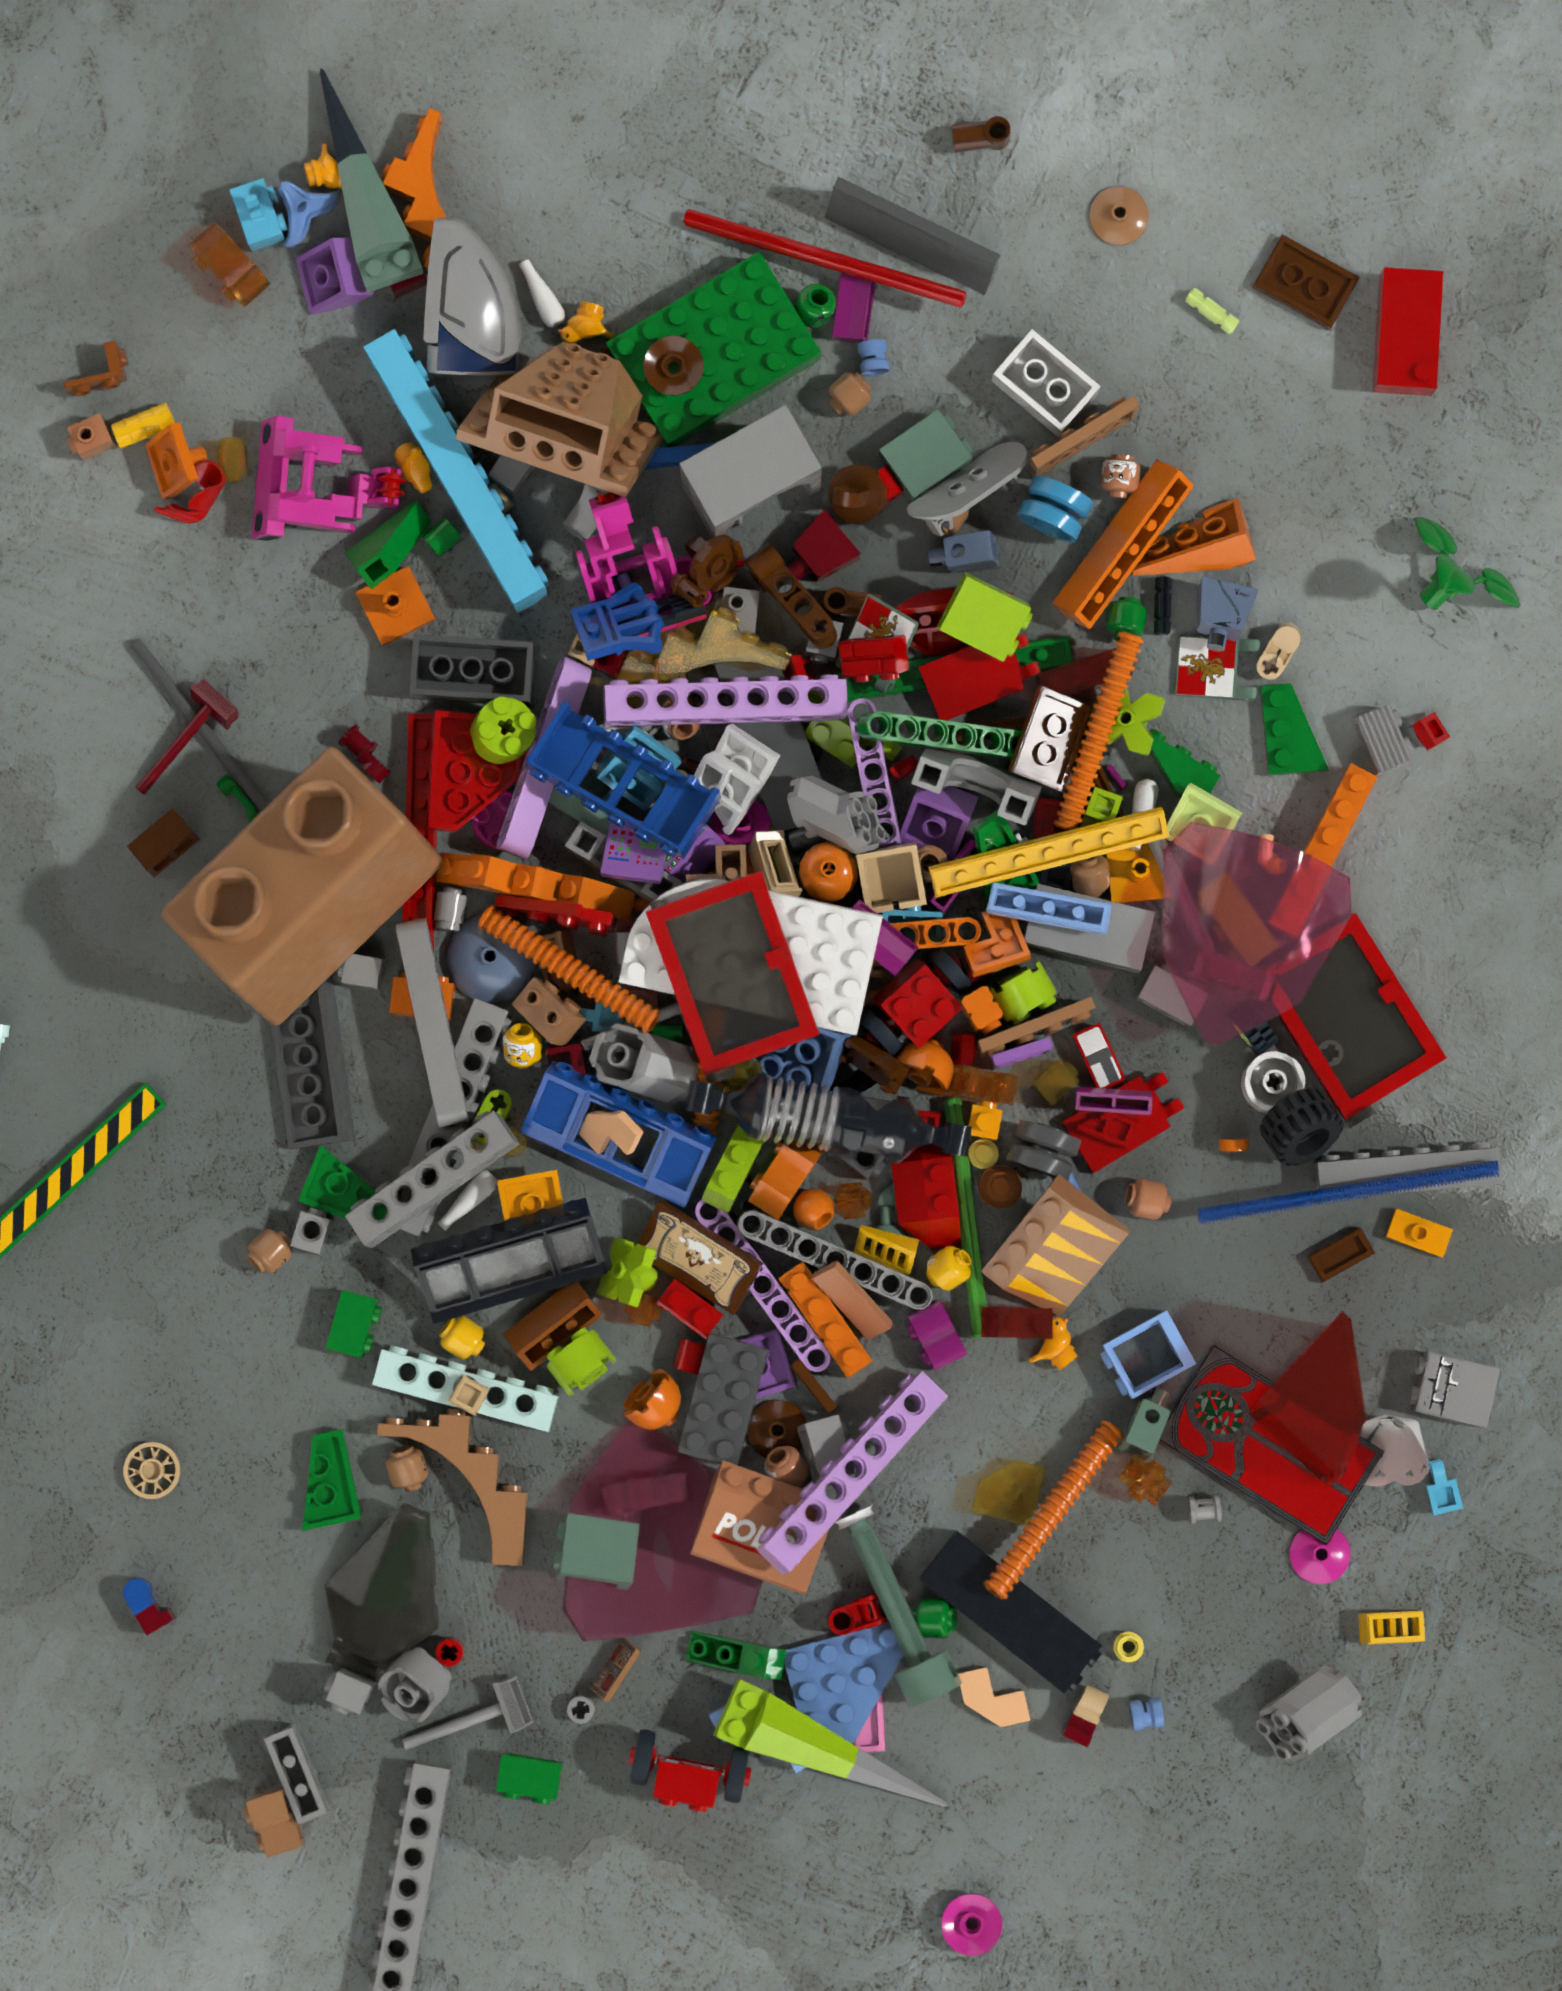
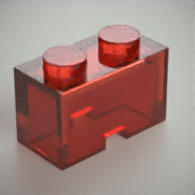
M982 1307L981 1338L1052 1339L1053 1308Z

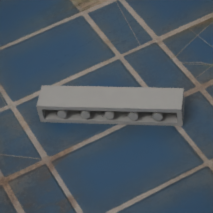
M1490 1143L1472 1144V1150L1460 1151V1145L1443 1146L1441 1153H1430V1148L1412 1149V1155L1400 1156V1150L1381 1152L1382 1157L1370 1158V1153L1351 1154L1352 1160L1340 1161L1339 1155L1322 1156V1162L1314 1164L1316 1189L1378 1179L1382 1180L1389 1177L1412 1175L1496 1160L1499 1164V1177L1495 1174V1177L1492 1175V1178H1490L1488 1175V1178L1484 1176V1179H1482L1481 1176L1480 1180L1478 1177L1477 1180L1473 1178V1181L1469 1178V1181L1465 1179L1464 1182L1462 1179V1183L1458 1180V1183L1454 1181V1184L1451 1181L1450 1184L1447 1182V1185L1443 1183V1186L1439 1183V1186L1435 1184V1187L1432 1184V1187L1428 1185V1188L1424 1186L1423 1189L1421 1186L1420 1189L1417 1187V1190L1413 1187V1190L1409 1188V1191L1407 1189L1405 1191L1418 1192L1502 1184L1499 1148H1490ZM1402 1189V1192H1400V1190H1398V1193H1406V1192H1404L1403 1189Z

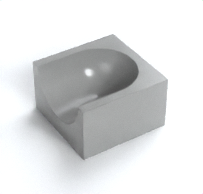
M786 405L679 463L682 488L711 539L720 535L727 536V529L736 520L753 508L786 490L802 485L810 496L821 491L822 467Z

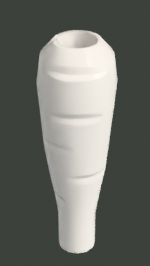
M530 260L520 263L519 266L526 278L532 299L544 324L553 328L563 323L565 312L553 292L535 271Z
M1142 779L1136 784L1133 795L1132 814L1155 808L1159 792L1155 781ZM1141 845L1130 847L1129 849L1140 851Z
M488 1170L481 1171L475 1175L438 1224L446 1231L454 1222L474 1209L495 1191L498 1185L497 1179Z

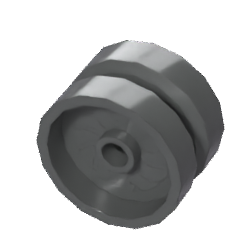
M1019 1120L1015 1135L1019 1140L1029 1143L1031 1146L1011 1145L1006 1161L1052 1178H1056L1059 1174L1068 1181L1073 1166L1070 1162L1057 1157V1154L1067 1157L1077 1156L1082 1141L1065 1134L1064 1131L1041 1123L1036 1124Z

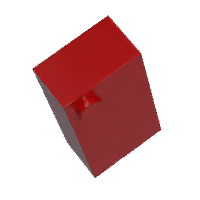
M1384 267L1379 275L1373 374L1374 393L1432 396L1436 391L1444 271Z

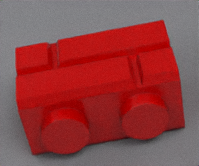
M892 635L841 641L839 643V652L842 659V676L844 678L854 677V682L871 681L874 675H881V680L898 679L899 673L909 669L908 654H906V636Z
M676 1279L672 1281L657 1302L658 1305L705 1339H707L724 1315Z

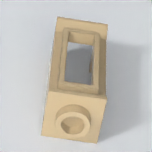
M784 830L755 832L751 843L747 847L754 873L762 871L768 890L799 897L802 888H799L784 839ZM768 846H770L771 855L774 857L781 883H778Z

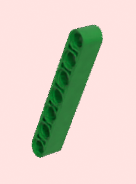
M882 711L865 713L861 715L857 722L859 735L867 740L1012 759L1014 751L1011 747V742L1013 738L1018 741L1022 732L1019 730ZM873 718L879 723V729L876 733L870 727ZM901 722L907 727L905 737H902L899 733ZM930 726L935 731V737L932 741L927 736V730ZM958 730L963 735V741L960 745L955 739V734ZM986 734H988L991 739V744L988 749L985 747L983 743V738Z

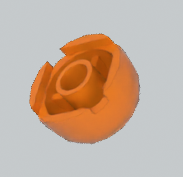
M832 842L814 845L805 852L800 861L799 879L802 888L810 897L819 901L832 903L843 900L853 891L858 881L859 869L856 857L852 852ZM828 864V868L823 870V867ZM831 864L835 867V871L831 869Z
M929 1039L919 1049L913 1043H908L901 1049L896 1059L909 1068L903 1083L906 1084L909 1079L919 1084L915 1088L919 1092L936 1096L943 1095L944 1091H947L954 1073L952 1059L944 1050L943 1044Z
M663 1369L651 1372L649 1375L652 1379L645 1385L641 1380L628 1394L622 1407L626 1411H622V1414L637 1427L654 1430L664 1425L670 1426L679 1416L677 1411L680 1408L682 1397L679 1386Z

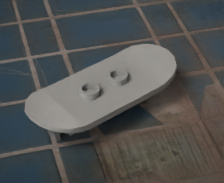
M1007 442L988 449L976 460L937 487L911 502L907 507L908 515L925 520L933 534L938 536L944 535L941 531V525L943 528L951 530L953 528L952 517L964 513L997 489L1009 490L1006 483L1013 485L1018 483L1017 475L1022 471L1028 459L1026 447L1017 442Z

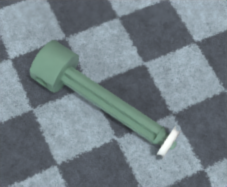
M872 1505L860 1511L852 1509L847 1513V1517L835 1523L839 1525L838 1531L849 1526L851 1530L850 1539L853 1541L909 1667L894 1675L909 1708H912L960 1686L962 1682L947 1650L933 1656L930 1655L875 1534L874 1527L869 1525L865 1519L876 1514L871 1510Z

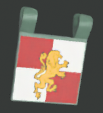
M868 594L848 639L904 635L906 636L908 650L919 622L875 596ZM839 654L835 665L841 669L842 659ZM880 675L874 688L882 694L886 691L889 692L895 684V679L881 680Z
M1179 636L1175 696L1242 701L1256 700L1257 689L1248 686L1236 687L1238 652L1258 654L1260 651L1259 640L1238 639V641L1226 639L1224 651L1218 652L1207 648L1208 637Z

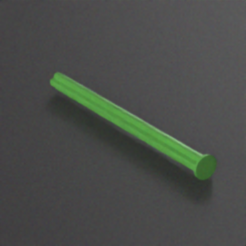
M961 1098L945 1099L946 1122L965 1125ZM952 1155L962 1250L966 1251L971 1258V1275L966 1280L973 1335H970V1339L994 1336V1333H990L984 1276L981 1272L983 1268L969 1156Z

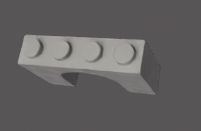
M501 455L488 476L490 481L496 483L515 497L535 466ZM585 483L580 499L563 523L566 531L583 542L585 539L594 537L598 533L588 499L598 496L596 490L602 495L608 493V491Z
M926 748L921 755L911 783L937 794H940L946 786H956L978 792L1000 805L997 816L1024 826L1035 808L1043 786L1011 773L1008 769L965 753Z

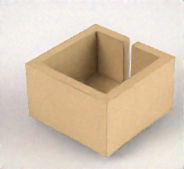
M916 842L878 848V850L856 855L864 903L876 913L894 910L893 901L899 900L900 909L927 905Z

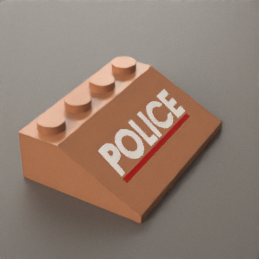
M723 1460L713 1475L690 1554L805 1595L828 1531L791 1572L781 1575L756 1548L762 1543L759 1540L760 1536L770 1526L775 1528L782 1521L779 1515L790 1504L795 1506L802 1499L799 1493L803 1489ZM807 1506L805 1510L806 1518L814 1522L816 1520V1512L812 1507ZM787 1528L785 1538L789 1543L794 1544L796 1542V1534L792 1529Z

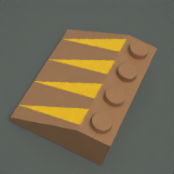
M1058 1174L992 1255L981 1272L1004 1291L1061 1316L1127 1237L1130 1230Z

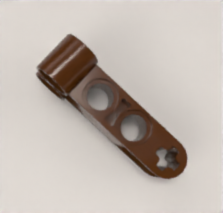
M767 542L744 561L750 570V575L765 593L769 592L817 648L826 649L834 645L837 640V631L833 626L830 616L784 565L783 559L770 543ZM792 585L789 591L785 593L779 592L782 586ZM810 606L808 612L804 614L797 613L800 607ZM822 628V630L826 632L822 634V632L818 630Z

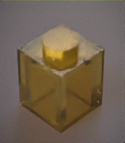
M1058 1059L1031 1086L1052 1107L1079 1082L1076 1078L1079 1072L1069 1061L1066 1060L1062 1063Z

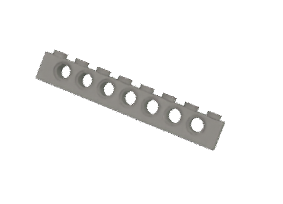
M474 998L455 1046L461 1081L467 1083L470 1087V1093L465 1100L469 1120L472 1121L479 1108V1104L475 1103L479 1091L485 1092L490 1080V1076L486 1074L490 1063L495 1065L502 1048L497 1045L501 1035H504L505 1031L511 1027L513 1021L509 1019V1011ZM481 1027H489L492 1030V1038L486 1043L478 1042L476 1039V1033ZM473 1054L478 1055L481 1058V1066L475 1071L467 1070L465 1067L466 1058ZM432 1104L409 1165H418L425 1160L424 1155L432 1149V1144L436 1139L442 1138L449 1143V1137L458 1130L465 1129L467 1122L456 1124L454 1127L445 1126L439 1128L434 1104ZM453 1154L450 1157V1166L455 1168L457 1160L453 1159ZM410 1187L403 1189L400 1194L401 1201L406 1203L412 1197ZM434 1205L400 1229L422 1237L423 1232L429 1233L435 1216L430 1215Z
M415 1761L413 1768L407 1767L404 1785L409 1786L408 1798L402 1797L399 1816H404L403 1826L396 1829L394 1846L399 1847L397 1859L391 1858L388 1877H393L392 1888L385 1890L383 1907L388 1908L386 1920L380 1919L377 1938H382L380 1950H375L372 1968L377 1969L375 1981H369L367 1991L413 1990L452 1770L450 1766ZM420 1787L429 1788L433 1794L432 1801L428 1803L419 1801L416 1796L417 1789ZM417 1817L424 1819L427 1823V1830L424 1833H416L411 1827L412 1819ZM409 1848L418 1849L421 1852L422 1860L416 1864L410 1863L406 1859V1850ZM406 1878L412 1879L416 1884V1891L412 1894L404 1893L400 1887L401 1880ZM397 1910H407L411 1915V1921L408 1924L398 1923L395 1919V1912ZM392 1940L402 1941L406 1948L405 1953L401 1955L392 1953L389 1948L390 1942ZM389 1970L396 1971L400 1976V1983L389 1985L384 1979V1973Z

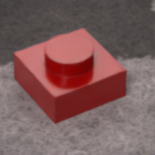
M1435 712L1411 725L1416 732L1418 740L1425 746L1427 751L1450 738Z
M952 1035L951 1059L954 1066L973 1065V1060L977 1054V1045L974 1042L975 1035Z

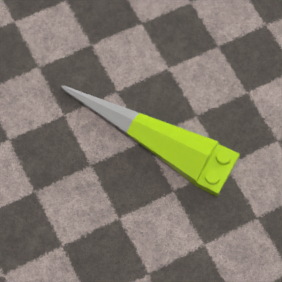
M737 1678L713 1736L745 1750L940 1806H948L942 1799L773 1694Z

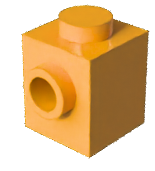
M979 1100V1105L971 1106L968 1126H972L971 1137L991 1141L997 1140L1003 1111L996 1109L997 1103Z

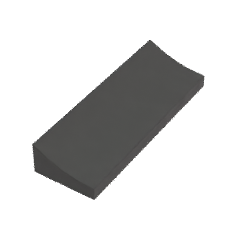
M838 176L833 186L831 200L825 215L826 219L985 295L997 271L1000 254Z
M773 645L714 664L720 682H730V679L734 677H747L748 681H760V678L765 676H776L778 681L786 680ZM780 692L777 695L778 700L782 704L789 705L793 703V698L788 692ZM725 693L730 706L733 704V699L729 694ZM750 693L747 695L748 701L752 705L758 706L763 703V698L760 694ZM802 722L736 723L737 727L780 755L773 771L760 791L774 830H784L785 833L798 828L793 822L787 801L788 793L794 791V786L790 787V782L800 777L812 775L822 780Z
M331 975L280 1025L271 1024L289 1150L355 1140L333 976Z

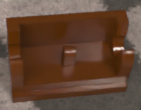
M172 808L128 844L127 847L146 871L155 878L196 844L200 838L176 810Z
M865 1036L848 1038L844 1046L850 1049V1051L846 1055H841L839 1059L844 1063H851L881 1085L880 1090L884 1093L897 1094L909 1068L878 1045L870 1042Z

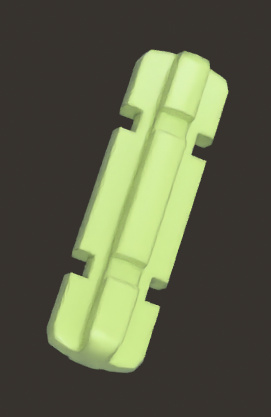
M1193 288L1186 297V303L1193 308H1199L1198 312L1217 325L1219 323L1222 330L1231 334L1238 326L1239 320L1232 314L1227 315L1224 308L1209 297H1203L1204 293L1197 288Z

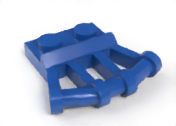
M636 582L629 584L608 599L570 610L587 661L613 653L619 656L624 650H645L651 654H657L662 651L663 642L660 636L664 622L662 617L657 614V603L649 599L643 593L642 587ZM628 601H631V602H632V601H635V602H636V603H634V604L627 605V606H624V607L619 608L620 606H622L623 604H625V603L628 602ZM644 616V618L617 625L618 622ZM649 631L648 636H631L641 632Z

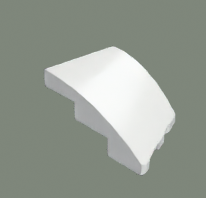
M733 723L726 726L715 751L703 756L694 774L700 780V785L711 791L714 788L720 790L721 799L714 811L724 826L722 830L727 835L732 834L748 812L780 757L778 753Z

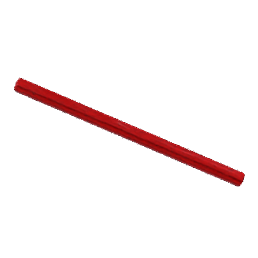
M688 209L684 216L683 223L687 227L959 308L963 307L966 300V292L964 290L692 209Z

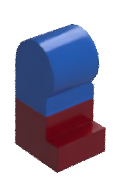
M136 1578L130 1580L125 1585L123 1595L145 1634L148 1636L176 1619V1616L171 1608L162 1611L152 1595L153 1587L147 1579Z

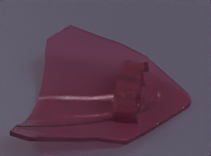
M1190 822L1164 848L1163 958L1203 1039L1210 1045L1222 1044L1300 1004L1352 916L1350 877L1308 854L1283 844L1231 829Z
M631 1422L626 1423L588 1475L571 1501L570 1513L640 1524L633 1584L628 1590L617 1589L614 1583L565 1576L563 1611L582 1641L586 1642L668 1631L752 1614L763 1580L690 1554L713 1474L688 1455L679 1453L676 1446L655 1431L637 1427Z

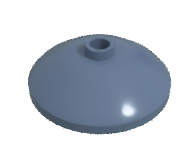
M477 915L465 921L460 926L459 932H455L449 942L447 968L450 977L458 989L472 999L476 998L486 1003H500L510 1000L519 995L531 981L535 973L536 964L533 963L532 958H525V953H517V948H509V943L503 944L501 938L497 940L494 938V934H487L486 929H479L478 922L481 915ZM488 951H493L496 954V958L492 962L485 960V954Z

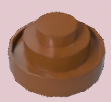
M996 1165L983 1172L979 1178L977 1188L980 1198L986 1205L1000 1210L1009 1208L1017 1202L1021 1196L1022 1182L1017 1172L1009 1166Z

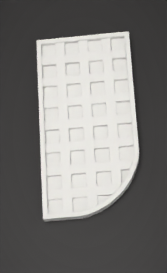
M721 879L694 880L678 885L656 898L638 917L630 931L619 982L675 995L646 911L729 881ZM768 890L817 1027L857 1036L883 916ZM752 891L665 921L693 999L799 1023L780 968L770 971L764 953L773 949Z

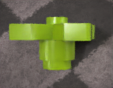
M1125 689L1124 693L1126 696L1121 698L1120 701L1123 705L1118 707L1117 710L1120 712L1119 716H1115L1114 719L1117 721L1116 725L1111 727L1114 730L1113 734L1109 733L1108 736L1111 740L1109 743L1106 742V744L1110 745L1121 736H1124L1129 751L1148 756L1154 739L1146 727L1148 721L1161 716L1166 700L1163 697L1145 693L1132 702L1128 689ZM1131 715L1130 722L1126 723L1128 716Z
M615 1237L609 1252L612 1268L601 1277L596 1293L616 1300L618 1297V1302L637 1308L643 1292L652 1290L657 1282V1271L652 1267L656 1250L640 1244L634 1247V1242Z

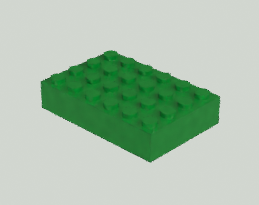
M760 251L606 342L607 351L611 358L621 362L642 394L641 407L650 422L655 425L662 435L663 443L666 447L678 446L821 360L819 347ZM667 336H680L690 340L697 346L703 358L704 369L699 383L688 393L679 396L659 393L648 383L644 374L643 364L648 349L657 340ZM675 363L668 367L671 373H676L680 369L679 365Z

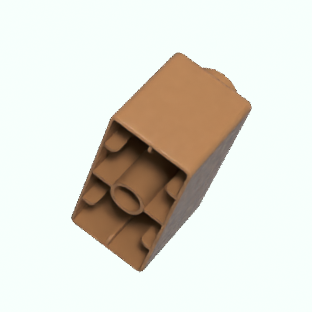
M328 747L163 907L161 915L164 921L231 990L270 1024L280 1025L441 868L443 860L407 817L344 754L335 747Z

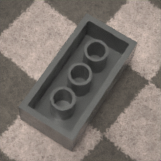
M413 634L409 695L412 699L484 704L504 696L519 700L526 706L531 707L536 648L534 642Z
M714 1333L709 1334L681 1437L679 1453L719 1464L724 1460L739 1466L770 1348Z

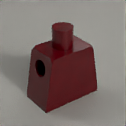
M824 510L792 545V550L798 559L787 568L798 581L810 572L820 582L858 561L861 553L826 510Z

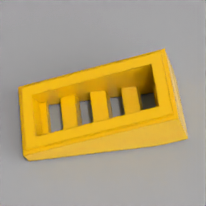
M860 1225L854 1252L898 1272L910 1275L919 1240ZM867 1237L872 1239L871 1246L865 1245ZM878 1242L883 1244L882 1249L876 1248ZM889 1247L895 1249L894 1252L888 1251Z
M1423 1611L1359 1613L1358 1615L1361 1644L1425 1641ZM1412 1617L1413 1636H1408L1407 1618ZM1396 1618H1399L1400 1636H1397ZM1383 1619H1387L1388 1637H1384Z

